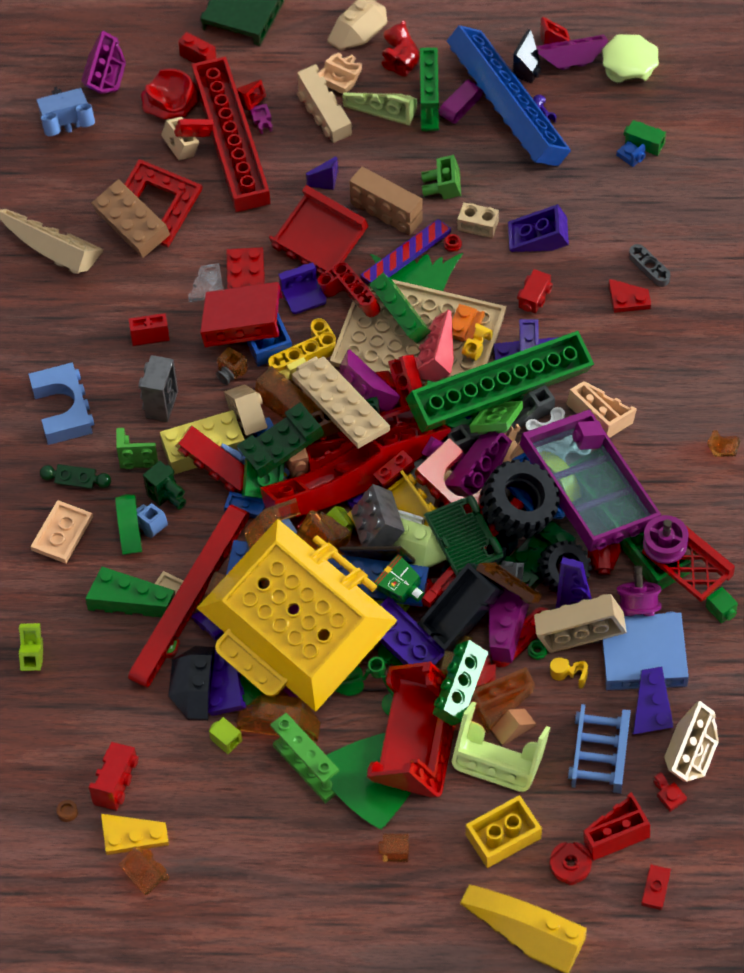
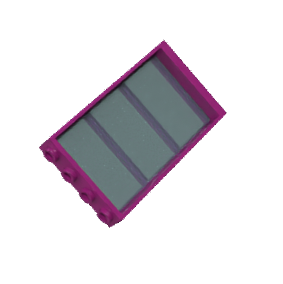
M589 409L522 433L520 447L532 464L540 465L539 468L545 469L549 473L548 476L554 479V487H557L559 491L557 496L560 498L559 506L591 552L596 549L601 550L612 543H619L630 536L635 537L641 532H644L648 522L655 517L661 516V513L607 434L601 448L578 449L576 442L572 438L577 422L597 421Z

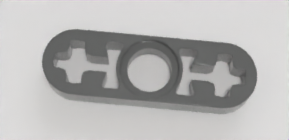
M640 244L631 246L629 259L657 286L663 287L668 285L670 282V271L644 246ZM653 263L655 266L653 268H647L645 264Z

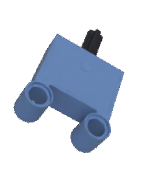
M54 87V90L51 91V96L36 99L46 136L59 134L62 131L61 126L63 125L67 132H71V123H74L76 128L80 126L89 127L95 123L92 105L87 103L81 88L62 92L61 89Z

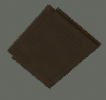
M401 546L339 547V550L346 556L391 562L399 554L408 564H414L416 560Z

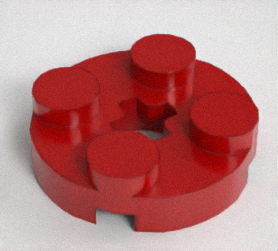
M578 842L560 843L551 853L549 865L551 872L558 880L568 885H575L583 881L590 874L592 867L589 850ZM566 860H576L575 866H568Z

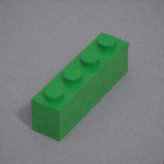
M384 272L369 284L406 335L416 344L431 332L393 280Z

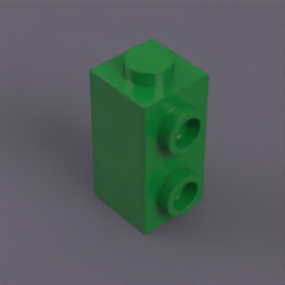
M635 120L631 122L630 126H626L623 134L625 136V143L630 141L637 147L643 144L646 146L645 152L656 156L659 155L666 138L665 131Z

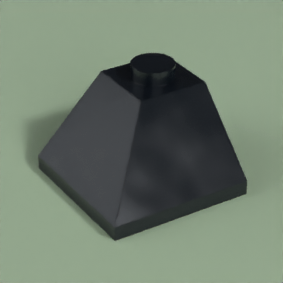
M527 29L513 53V73L517 79L533 83L534 79L539 77L541 68L539 67L540 59L530 29Z

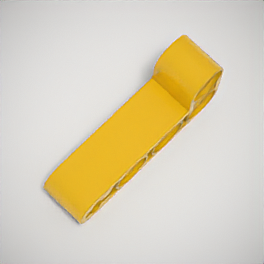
M317 318L311 322L312 338L276 353L269 358L268 365L271 377L276 379V372L287 369L288 364L298 359L304 358L307 362L316 356L318 359L323 356L325 358L332 356L336 346V337L324 319Z

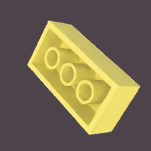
M233 410L160 432L161 443L169 466L174 470V474L197 468L193 464L194 460L188 456L187 458L182 456L177 451L178 448L175 447L190 426H194L220 447L223 443L239 451L236 445L244 441Z

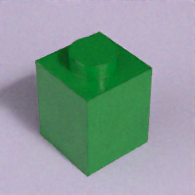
M721 587L707 597L705 607L720 623H723L735 617L738 603Z

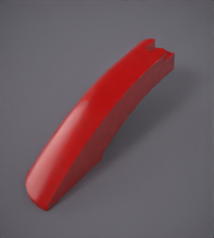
M416 422L392 427L389 432L359 449L354 446L346 453L315 470L291 479L260 487L266 510L270 515H286L291 512L295 517H299L351 499L367 491L372 484L379 485L373 473L402 450L415 462L424 455L422 451L431 436L441 441L451 432V428L443 425L421 433ZM364 456L368 457L366 461L345 474L334 469L336 464Z

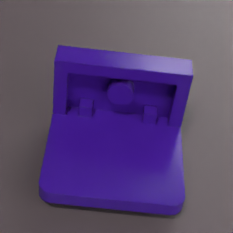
M314 263L304 264L298 268L286 270L278 274L281 291L292 314H298L326 304V297L317 282Z

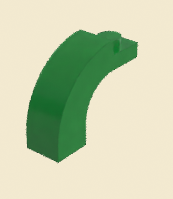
M125 494L115 497L122 555L142 552L136 495Z

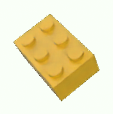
M519 795L467 823L465 835L485 866L489 868L540 840L542 828Z

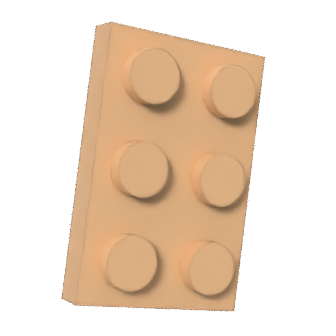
M57 500L33 541L31 550L67 564L91 522L93 514Z

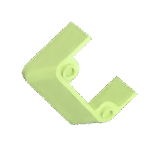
M472 701L463 714L452 758L453 767L460 772L519 792L527 791L532 785L543 757L550 727L546 726L537 743H527L522 753L483 741L485 736L483 726L472 721L476 702Z

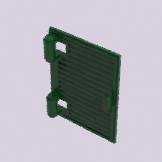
M472 495L424 514L456 576L467 563L479 565V563H490L504 557L497 538L492 535L480 512V507ZM467 504L472 509V512L466 514L463 508ZM489 545L494 550V553L488 555L485 549Z

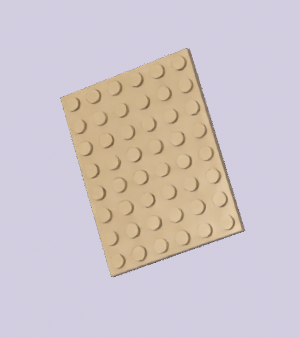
M393 280L428 328H430L436 316L448 309L451 311V317L453 318L459 304L475 308L480 312L485 311L481 325L493 331L492 340L484 339L483 351L478 360L475 361L462 355V348L466 341L461 342L453 339L454 361L452 372L448 377L489 362L494 343L506 313V306ZM364 283L374 294L381 311L375 317H367L357 304L352 301L330 363L332 366L340 368L347 350L350 349L375 373L387 370L391 373L388 361L413 354L414 357H418L421 352L418 348L420 344L425 342L428 336L416 344L406 335L374 290ZM421 379L422 385L425 386L428 380Z

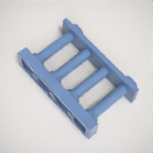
M581 704V711H576L575 724H579L574 767H569L568 779L572 780L571 787L576 788V780L580 778L610 782L611 785H614L613 793H621L631 710L622 709V717L609 718L585 715V705ZM583 723L615 726L616 729H620V734L613 737L582 733ZM581 741L614 745V747L618 748L617 754L613 753V755L580 751ZM579 760L611 763L612 766H616V769L611 774L578 770Z

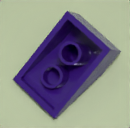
M558 204L508 221L509 250L511 252L553 251L569 245L567 216Z

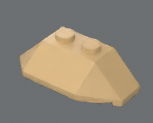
M357 0L337 19L327 43L340 51L366 44L387 24L385 6L375 0Z
M700 701L696 702L678 722L664 756L668 770L684 782L706 775L719 742L714 719L716 718L715 712Z

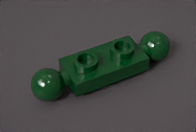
M57 464V470H54L50 465H45L40 469V476L43 480L48 481L55 478L54 483L58 485L94 489V483L100 488H107L111 484V477L107 473H101L96 476L97 470L61 464Z

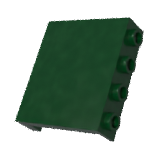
M209 0L207 9L200 16L202 30H205L208 25L253 37V44L261 46L285 0Z

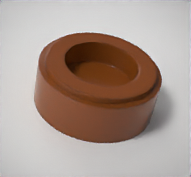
M64 800L57 806V815L61 821H73L78 815L77 805L71 800Z

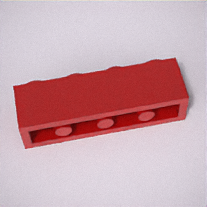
M190 426L175 445L178 448L177 451L186 458L188 456L194 460L193 464L198 468H204L210 472L208 475L212 479L223 482L225 484L224 487L228 491L240 492L243 488L245 465L194 426Z

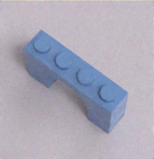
M73 362L29 374L35 399L54 394H65L74 400L72 407L67 412L41 419L48 445L92 434L93 417L92 414L88 415L87 410H90L87 399H83L82 395H86L84 386L78 382V380H81L79 369H74Z

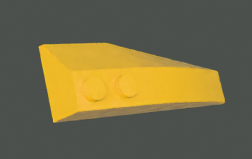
M469 884L460 902L461 905L479 919L487 922L493 930L505 936L511 944L523 950V953L528 957L563 973L570 972L586 939L587 928L530 903L492 890Z

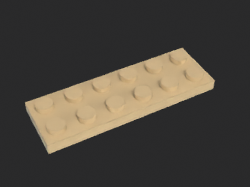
M324 356L292 374V379L358 449L390 431V425Z

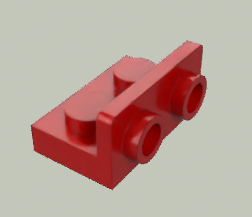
M402 450L373 473L382 488L388 489L403 477L401 474L402 470L408 474L416 466L413 459Z

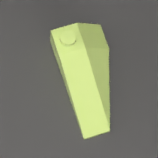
M344 92L343 107L410 125L417 111V98L393 93Z

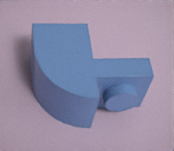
M151 503L149 506L143 504L137 509L139 527L147 537L153 538L168 525L165 513Z

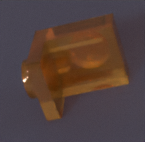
M713 430L711 437L708 439V447L715 457H736L741 440L738 436H720L717 430Z

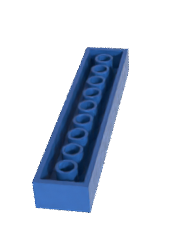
M458 25L447 40L451 51L458 56L459 62L467 68L468 74L475 79L477 86L486 94L485 97L495 106L494 109L504 118V123L512 129L513 135L521 141V146L529 152L530 158L536 163L559 166L571 152V149L481 30Z

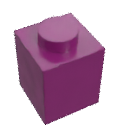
M599 421L577 422L572 438L579 450L601 448L606 434Z

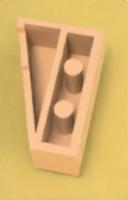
M585 381L570 389L567 405L576 414L590 409L609 438L633 424L637 408L633 406L627 407L620 403L621 400L606 396L604 391Z

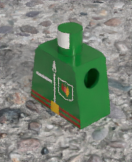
M399 554L396 555L374 581L377 585V591L400 603H404L409 597L419 602L425 594L424 591L418 588L421 583L420 576Z

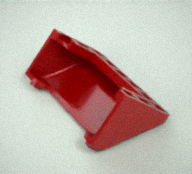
M431 661L389 667L386 684L394 694L380 762L370 763L367 769V777L372 782L433 798L440 797L443 792L455 725L451 726L432 714L435 708L434 702L441 692L440 687L446 675Z

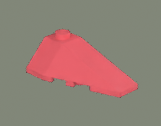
M449 309L434 318L429 328L431 332L427 335L428 338L418 348L421 352L418 357H414L421 379L438 381L441 378L448 377L452 372L454 358L452 317Z

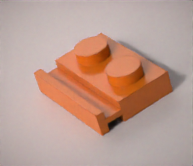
M459 304L452 318L453 339L461 342L467 341L468 338L473 339L476 330L475 324L481 325L485 311L480 312L475 308Z

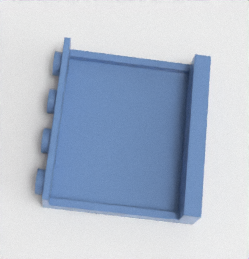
M670 611L653 616H644L643 614L624 616L627 633L602 639L606 690L638 689L641 670L656 667L663 668L666 688L687 687L689 676L681 613Z

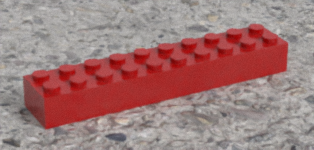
M226 56L192 64L193 78L206 119H213L214 122L211 136L235 212L270 205L268 184Z

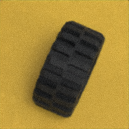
M513 459L511 462L506 461L501 466H497L485 481L484 486L481 488V498L479 499L480 506H483L481 511L483 516L488 517L486 521L490 525L493 524L496 531L504 532V535L507 537L513 535L515 539H522L523 536L524 538H530L533 535L539 534L553 519L560 502V498L557 497L559 491L557 487H554V479L548 476L549 473L545 469H540V465L536 463L530 464L528 460H523L522 462L519 459ZM516 487L525 491L532 499L534 511H522L514 507L506 497L505 488Z

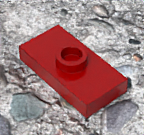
M650 864L641 906L659 910L663 909L671 869Z

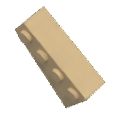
M315 64L297 72L299 89L297 95L299 100L305 103L309 114H313L316 124L318 126L321 125L325 136L335 143L352 135L351 122L341 105L337 106L334 93L332 91L329 92L325 78L319 77V68Z

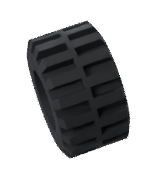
M562 541L546 547L545 551L541 552V558L537 560V563L540 564L537 567V572L540 571L541 573L538 577L540 580H544L542 583L544 586H550L549 590H556L558 592L560 574L556 568V561L560 555L583 562L586 578L589 579L590 574H588V571H591L592 566H588V563L591 562V559L586 557L588 552L586 550L582 551L583 547L580 544L575 545L576 542Z

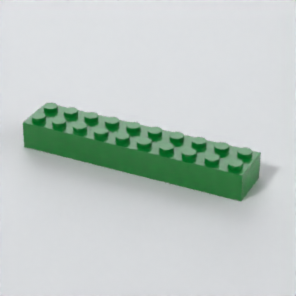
M575 331L412 390L406 397V401L421 433L524 396L544 385L548 387L586 373L594 365V362L579 331Z

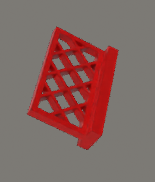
M687 527L689 534L687 548L690 550L691 555H684L679 560H691V567H680L679 560L677 561V567H668L666 564L658 563L651 558L649 559L702 602L725 580L728 581L733 577L735 566ZM643 549V550H642V553H643L646 557H648L647 554L645 553L644 549ZM694 560L704 561L705 567H694ZM680 572H692V580H684L680 577ZM694 572H706V580H695ZM709 572H717L721 577L718 580H709ZM695 585H706L707 590L701 594L695 589Z

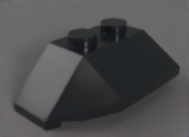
M194 646L172 659L168 696L187 720L208 721L215 647Z

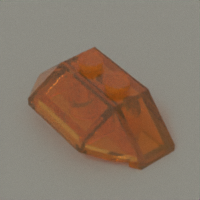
M262 693L249 703L246 709L239 711L236 728L239 731L279 736L270 727V724L287 713L312 741H318L321 722L311 708L300 698L282 695L268 697Z

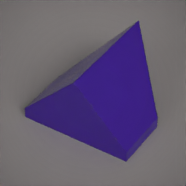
M335 156L307 172V185L309 187L334 190L338 174V158Z

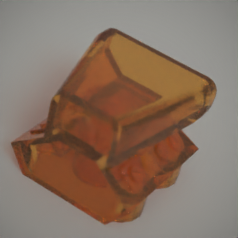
M314 510L309 511L296 534L315 551L320 547L312 540L318 535L326 543L329 542L338 549L340 555L343 552L339 550V547H346L352 537L351 531L347 527L342 526L322 511L319 514Z

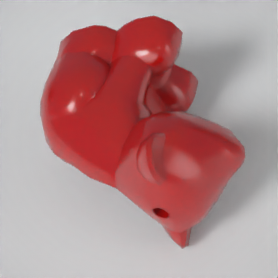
M403 20L401 23L384 31L385 40L394 48H386L382 52V56L385 59L381 64L388 71H394L400 76H407L419 63L420 52L411 39L406 22Z

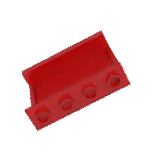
M306 185L302 190L304 197L276 236L270 235L269 239L274 249L277 251L283 250L289 258L300 260L302 265L314 263L316 273L321 275L335 264L344 262L368 228V224L362 216Z
M279 282L206 292L200 331L204 346L210 347L279 337L277 313L279 299L283 298Z

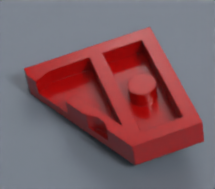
M609 279L614 313L651 309L648 289Z

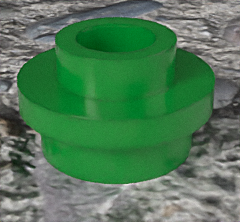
M534 640L528 645L527 652L531 658L540 660L547 655L548 650L540 640Z

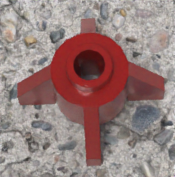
M620 544L607 545L601 550L596 549L591 552L588 550V558L591 559L594 570L598 571L599 575H609L610 571H614V566L620 554Z

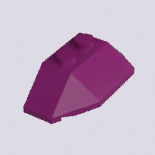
M103 30L89 53L81 80L86 87L100 94L118 91L126 65L122 50L118 45V38Z
M602 34L536 46L539 55L557 68L569 69L570 66H586L587 63L593 62L608 43V39Z
M350 349L347 350L340 364V374L365 400L377 397L380 413L394 409L400 395Z

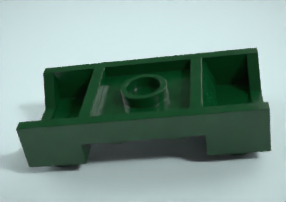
M301 402L286 411V417L258 437L255 438L251 435L236 445L240 454L249 461L260 479L325 435L320 424Z
M550 521L539 534L528 538L510 557L507 556L503 561L524 563L522 582L535 590L543 581V579L540 580L538 577L541 575L540 571L537 572V567L540 566L537 560L541 558V552L545 551L546 547L558 542H576V538L553 521ZM560 555L558 557L556 566L562 561L564 556Z

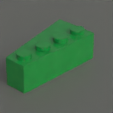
M101 566L85 600L88 611H95L97 609L109 613L118 611L129 615L138 613L143 614V616L162 618L175 596V590Z

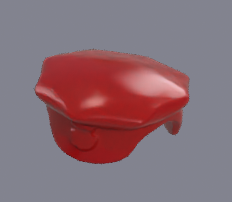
M161 69L153 81L147 84L141 93L143 111L161 119L185 117L198 103L196 84L186 73L176 69Z

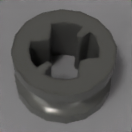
M223 366L221 371L216 372L217 378L225 385H228L230 380L233 381L235 378L232 371L226 366Z

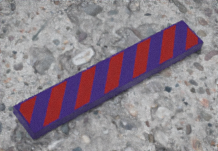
M437 219L362 273L360 279L370 286L369 284L383 272L388 277H391L449 235L451 228Z

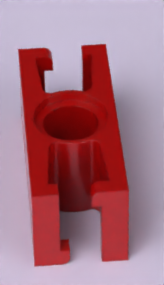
M414 354L388 361L396 392L400 395V406L408 405L406 397L412 390L423 387Z

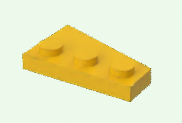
M101 814L107 855L169 845L165 822Z

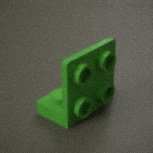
M116 428V448L120 468H151L158 462L156 443L130 444L129 435H125V429Z

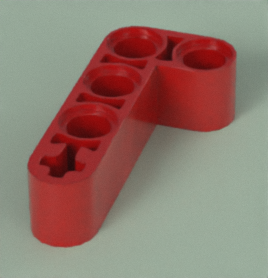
M346 262L335 264L318 277L317 282L325 296H334L344 289L367 317H375L380 313L381 308L374 294Z

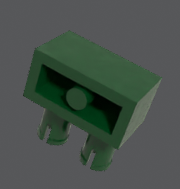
M159 461L143 474L146 495L159 507L167 500L178 510L186 505L187 501L182 497L185 490L176 484L174 470L171 466Z

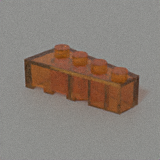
M272 366L256 380L255 391L260 393L263 404L282 418L286 417V411L299 402L303 404L310 414L321 410L314 401Z

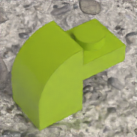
M40 623L20 624V671L41 670L43 662V637H41Z

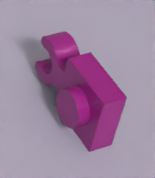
M267 104L255 106L250 110L254 125H258L260 134H263L264 127L269 128V131L272 132V118Z

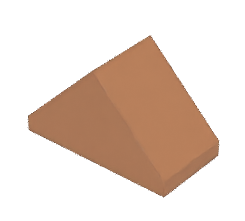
M510 709L493 726L491 732L501 745L504 746L535 727L536 722L525 709Z

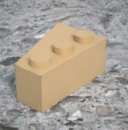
M245 384L224 391L229 410H233L236 419L241 420L239 425L243 427L245 435L268 428L260 405L263 404L260 393H257Z

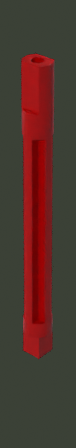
M513 498L510 501L517 509L522 510L524 508V504L517 498ZM489 524L488 527L496 538L500 532L495 530L493 524ZM451 566L422 597V603L430 608L455 579L456 575Z

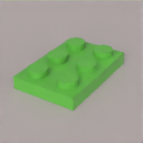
M505 402L480 411L469 425L471 433L506 432L524 408L523 402Z

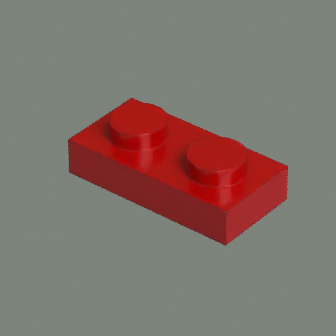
M178 119L174 133L176 137H210L214 122L213 119Z

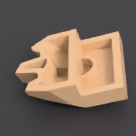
M337 53L325 61V67L318 75L325 78L327 87L343 94L354 87L362 70V63H354L355 57L353 55L342 58V55Z

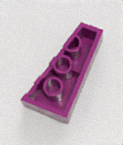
M496 431L481 434L445 481L447 488L455 495L462 497L477 493L484 486L485 481L497 466H501L512 441L504 433H497Z
M497 583L504 592L494 604H489L491 607L489 609V647L493 661L512 663L529 604L522 601L519 595L508 591L504 586Z

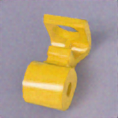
M478 323L475 324L474 338H468L462 348V355L475 361L478 360L483 351L484 339L491 341L493 338V331Z
M558 657L551 661L550 675L554 680H564L568 675L570 678H574L577 671H582L579 679V688H584L588 677V664L585 661L575 662L572 667L565 658Z

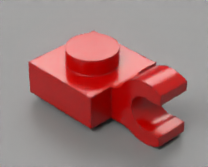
M661 772L654 776L655 780L653 783L660 790L657 797L669 812L686 802L687 797L675 782L669 785Z

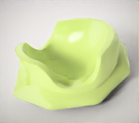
M618 34L602 49L603 66L607 76L614 82H622L632 78H641L646 81L654 68L659 65L658 48L640 35Z

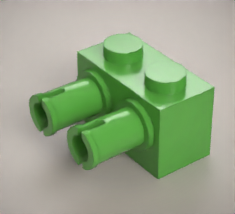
M454 155L437 158L436 169L421 172L423 183L437 180V183L422 185L424 197L438 193L442 195L444 200L461 196L460 168Z

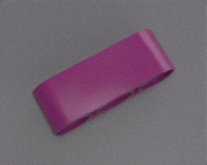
M469 79L466 80L442 104L439 109V115L453 124L457 123L480 100L484 91L476 83Z

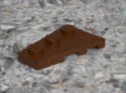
M479 563L476 568L477 571L504 586L508 591L519 595L520 599L528 604L538 603L542 598L540 593L497 563Z

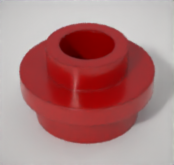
M450 234L444 239V248L447 251L455 252L462 247V241L458 235Z

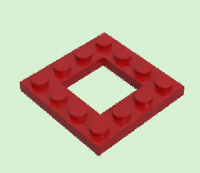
M139 159L124 184L139 198L146 185L150 184L176 195L162 219L170 235L160 245L169 248L203 187L201 184Z

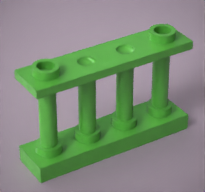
M287 713L283 714L270 724V727L280 736V738L273 742V747L326 803L336 795L331 789L332 782L330 778L337 774L339 769Z

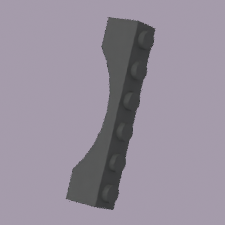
M546 385L529 392L520 400L523 402L524 408L511 426L515 428V425L519 424L520 427H523L528 420H538L551 413V410L555 408V398ZM462 424L451 429V432L445 437V441L450 438L466 454L481 434H478V432L471 433L469 425Z

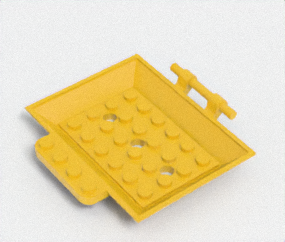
M277 519L202 601L197 609L224 632L216 642L215 648L217 653L257 689L268 697H274L286 686L316 712L398 620L357 586L358 584H363L372 592L377 588V585L368 578L364 571L356 568L340 555L338 549L331 543H326L316 535L312 541L320 548L315 551ZM334 559L350 574L345 576L327 560ZM263 579L269 580V586L265 589L259 588V582ZM292 605L299 606V612L295 615L288 612L289 607ZM324 630L330 633L329 638L324 641L320 640L318 637L319 633Z

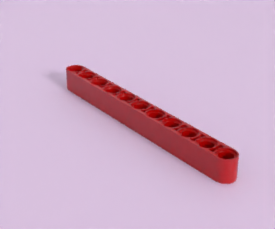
M232 504L229 505L129 672V680L146 688L151 685L167 658L168 653L166 652L174 644V639L179 638L232 549L233 540L238 539L250 515L248 511Z

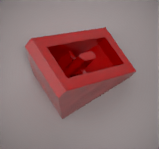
M545 17L541 18L540 37L543 45L570 40L566 28Z
M262 80L236 88L241 104L247 110H252L266 97Z

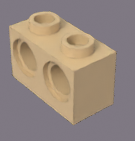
M463 202L457 219V230L493 238L499 221V210Z

